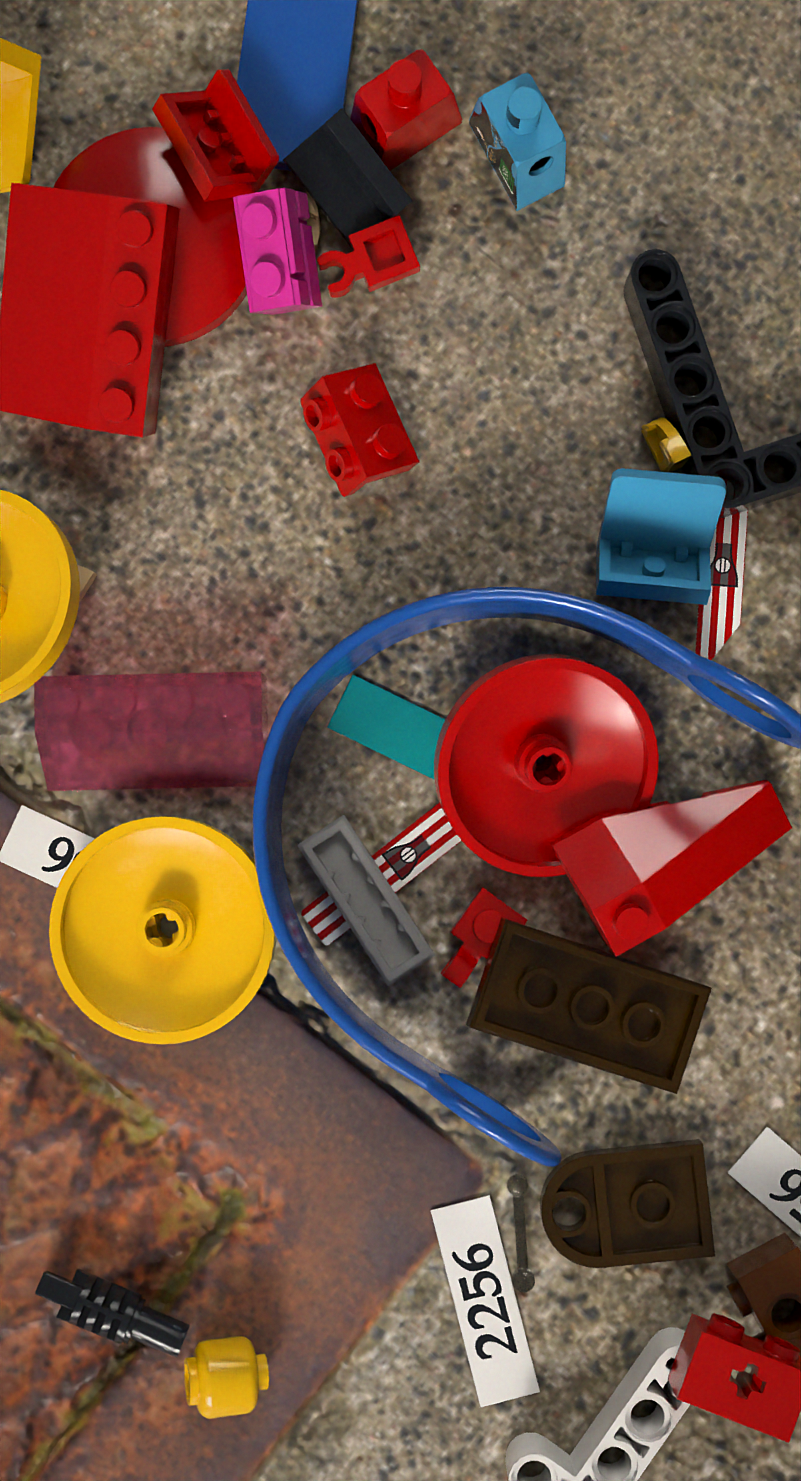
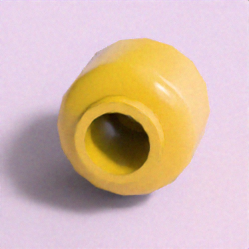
M244 1336L210 1339L199 1342L195 1347L193 1357H186L184 1360V1384L188 1405H196L199 1413L209 1419L252 1412L257 1404L259 1391L267 1390L269 1387V1370L266 1355H256L252 1342Z

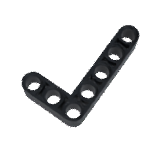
M652 249L643 252L635 259L629 271L623 289L624 299L665 418L676 428L691 453V457L683 466L684 473L721 477L731 482L735 491L734 500L723 502L719 518L728 517L801 493V433L744 452L678 262L667 251ZM643 274L656 275L664 284V289L656 292L645 289L639 281V276ZM666 324L674 326L680 332L682 341L675 344L663 341L659 337L656 327ZM682 375L693 378L699 386L700 393L695 396L682 394L675 386L674 378ZM703 426L712 430L717 438V446L715 448L701 447L693 438V428ZM773 460L783 466L786 471L785 483H775L767 478L764 473V461Z

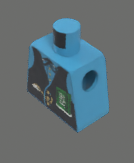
M528 72L523 73L479 97L469 118V125L516 211L564 187L566 140L533 77ZM539 162L541 168L530 172L532 165Z

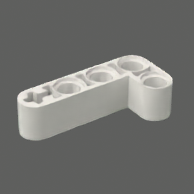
M668 1327L658 1331L650 1339L570 1455L540 1434L526 1432L516 1436L509 1443L506 1450L505 1462L508 1481H637L690 1406V1404L676 1398L668 1381L673 1363L668 1367L667 1361L671 1357L675 1359L685 1331L679 1328ZM666 1383L669 1388L667 1391L663 1389ZM646 1399L657 1402L655 1411L646 1417H636L631 1414L633 1407L639 1401ZM610 1447H619L625 1450L622 1458L612 1464L603 1463L598 1460L600 1454ZM529 1461H540L546 1465L544 1471L534 1477H527L519 1472L520 1467Z

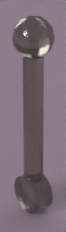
M515 1174L507 1181V1190L513 1195L517 1269L513 1273L512 1280L516 1290L525 1293L533 1289L535 1285L534 1274L528 1268L524 1194L527 1192L529 1184L523 1175Z

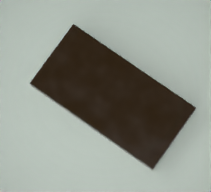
M501 917L466 1025L469 1028L677 1094L712 988Z

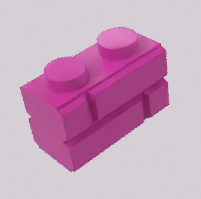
M276 188L233 197L250 313L274 315L322 307L312 227L307 225V220L310 218L307 193L288 188Z

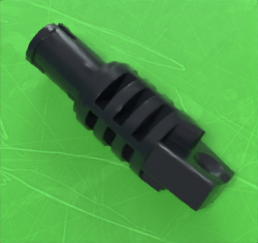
M81 1269L76 1270L73 1280L50 1271H44L35 1291L36 1295L61 1305L56 1318L120 1345L122 1342L128 1344L129 1340L132 1339L177 1358L190 1327L187 1323L144 1306L146 1300L141 1298V1294Z

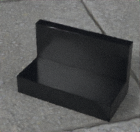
M342 108L283 159L284 163L349 245V235L397 215L412 202V199Z

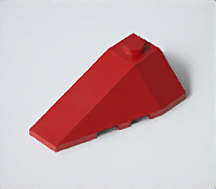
M765 779L704 792L699 798L669 803L666 800L649 804V808L623 814H619L617 811L600 814L556 838L550 844L596 931L617 957L668 928L792 829V826L771 782Z

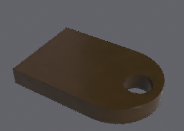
M699 1139L596 1149L575 1153L562 1160L550 1172L543 1185L540 1195V1216L544 1230L555 1249L573 1263L589 1268H608L715 1257L703 1143ZM573 1197L580 1200L584 1205L582 1218L573 1225L559 1224L553 1218V1209L556 1203L563 1198Z

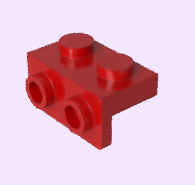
M229 69L217 70L205 90L160 94L152 108L204 201L233 198L258 192L279 162V155Z
M376 363L322 376L301 398L300 402L305 422L309 429L313 431L325 457L327 472L336 482L343 497L356 493L366 483L409 471L420 462Z

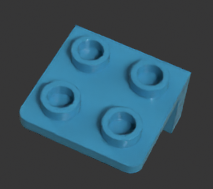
M625 468L615 470L611 476L597 541L596 595L707 605L711 593L710 546L726 495L725 481L720 477Z

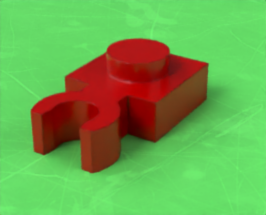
M400 215L349 235L352 252L345 254L341 251L331 250L317 258V265L320 271L336 266L344 272V276L340 281L327 286L329 295L332 298L342 297L349 293L355 281L364 278L369 292H372L420 272V264Z

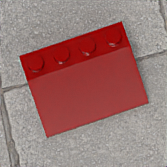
M11 182L0 310V411L89 430L141 438L156 433L180 208L166 203Z

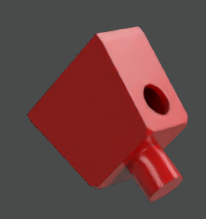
M418 49L404 59L394 62L389 69L360 87L355 93L350 117L351 121L390 171L462 123V117L454 93L423 49Z

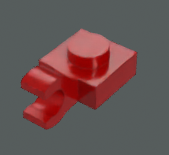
M481 887L450 930V933L461 940L462 943L440 974L461 988L480 958L483 956L488 959L501 917L524 925L528 920Z

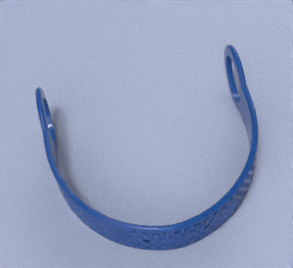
M523 587L472 588L428 597L378 617L344 638L324 654L292 688L281 705L271 727L258 770L253 806L255 867L262 899L275 936L296 975L326 1014L361 1047L381 1062L428 1091L439 1102L472 1126L532 1161L545 1166L555 1167L561 1163L562 1155L559 1149L546 1136L490 1095L453 1073L437 1066L377 1025L343 992L312 948L301 926L289 891L284 868L281 829L286 780L291 760L305 724L316 707L335 686L377 653L415 634L436 627L487 618H522L552 622L605 638L638 654L671 674L703 699L741 723L772 739L801 749V714L744 676L694 653L655 628L611 607L581 597L543 589ZM710 681L715 682L740 695L741 697L747 699L751 703L755 704L756 706L767 712L777 721L769 717H766L756 712L755 710L747 707L746 705L740 703L736 699L732 698L731 696L720 690Z

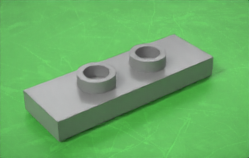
M342 815L297 845L388 986L435 956V953L345 815Z

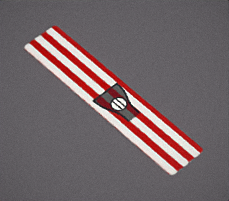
M722 478L726 483L724 501L734 500L735 491L733 485L727 479ZM748 510L719 518L710 546L711 593L707 605L698 604L695 647L696 654L710 660L714 659L741 625Z
M439 802L374 853L372 858L396 893L462 840L448 822ZM327 891L301 911V915L325 945H330L350 929V926Z

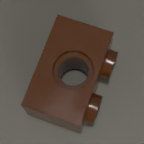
M784 1232L726 1263L735 1280L726 1287L742 1317L753 1314L762 1331L753 1336L754 1338L765 1341L766 1335L782 1338L800 1349L799 1355L801 1356V1252L798 1246ZM785 1298L795 1300L793 1311L787 1317L782 1319L771 1318L772 1309L778 1301Z

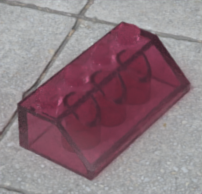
M261 671L42 676L34 682L35 737L47 790L256 787L258 770L268 738L267 677Z

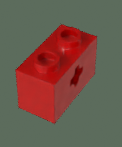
M692 1313L668 1376V1381L676 1398L789 1443L801 1412L800 1349L792 1343L773 1335H766L765 1341L744 1334L745 1328L741 1324L723 1315L713 1313L710 1320ZM747 1364L752 1368L750 1373L744 1371ZM732 1370L739 1371L736 1379L731 1375Z

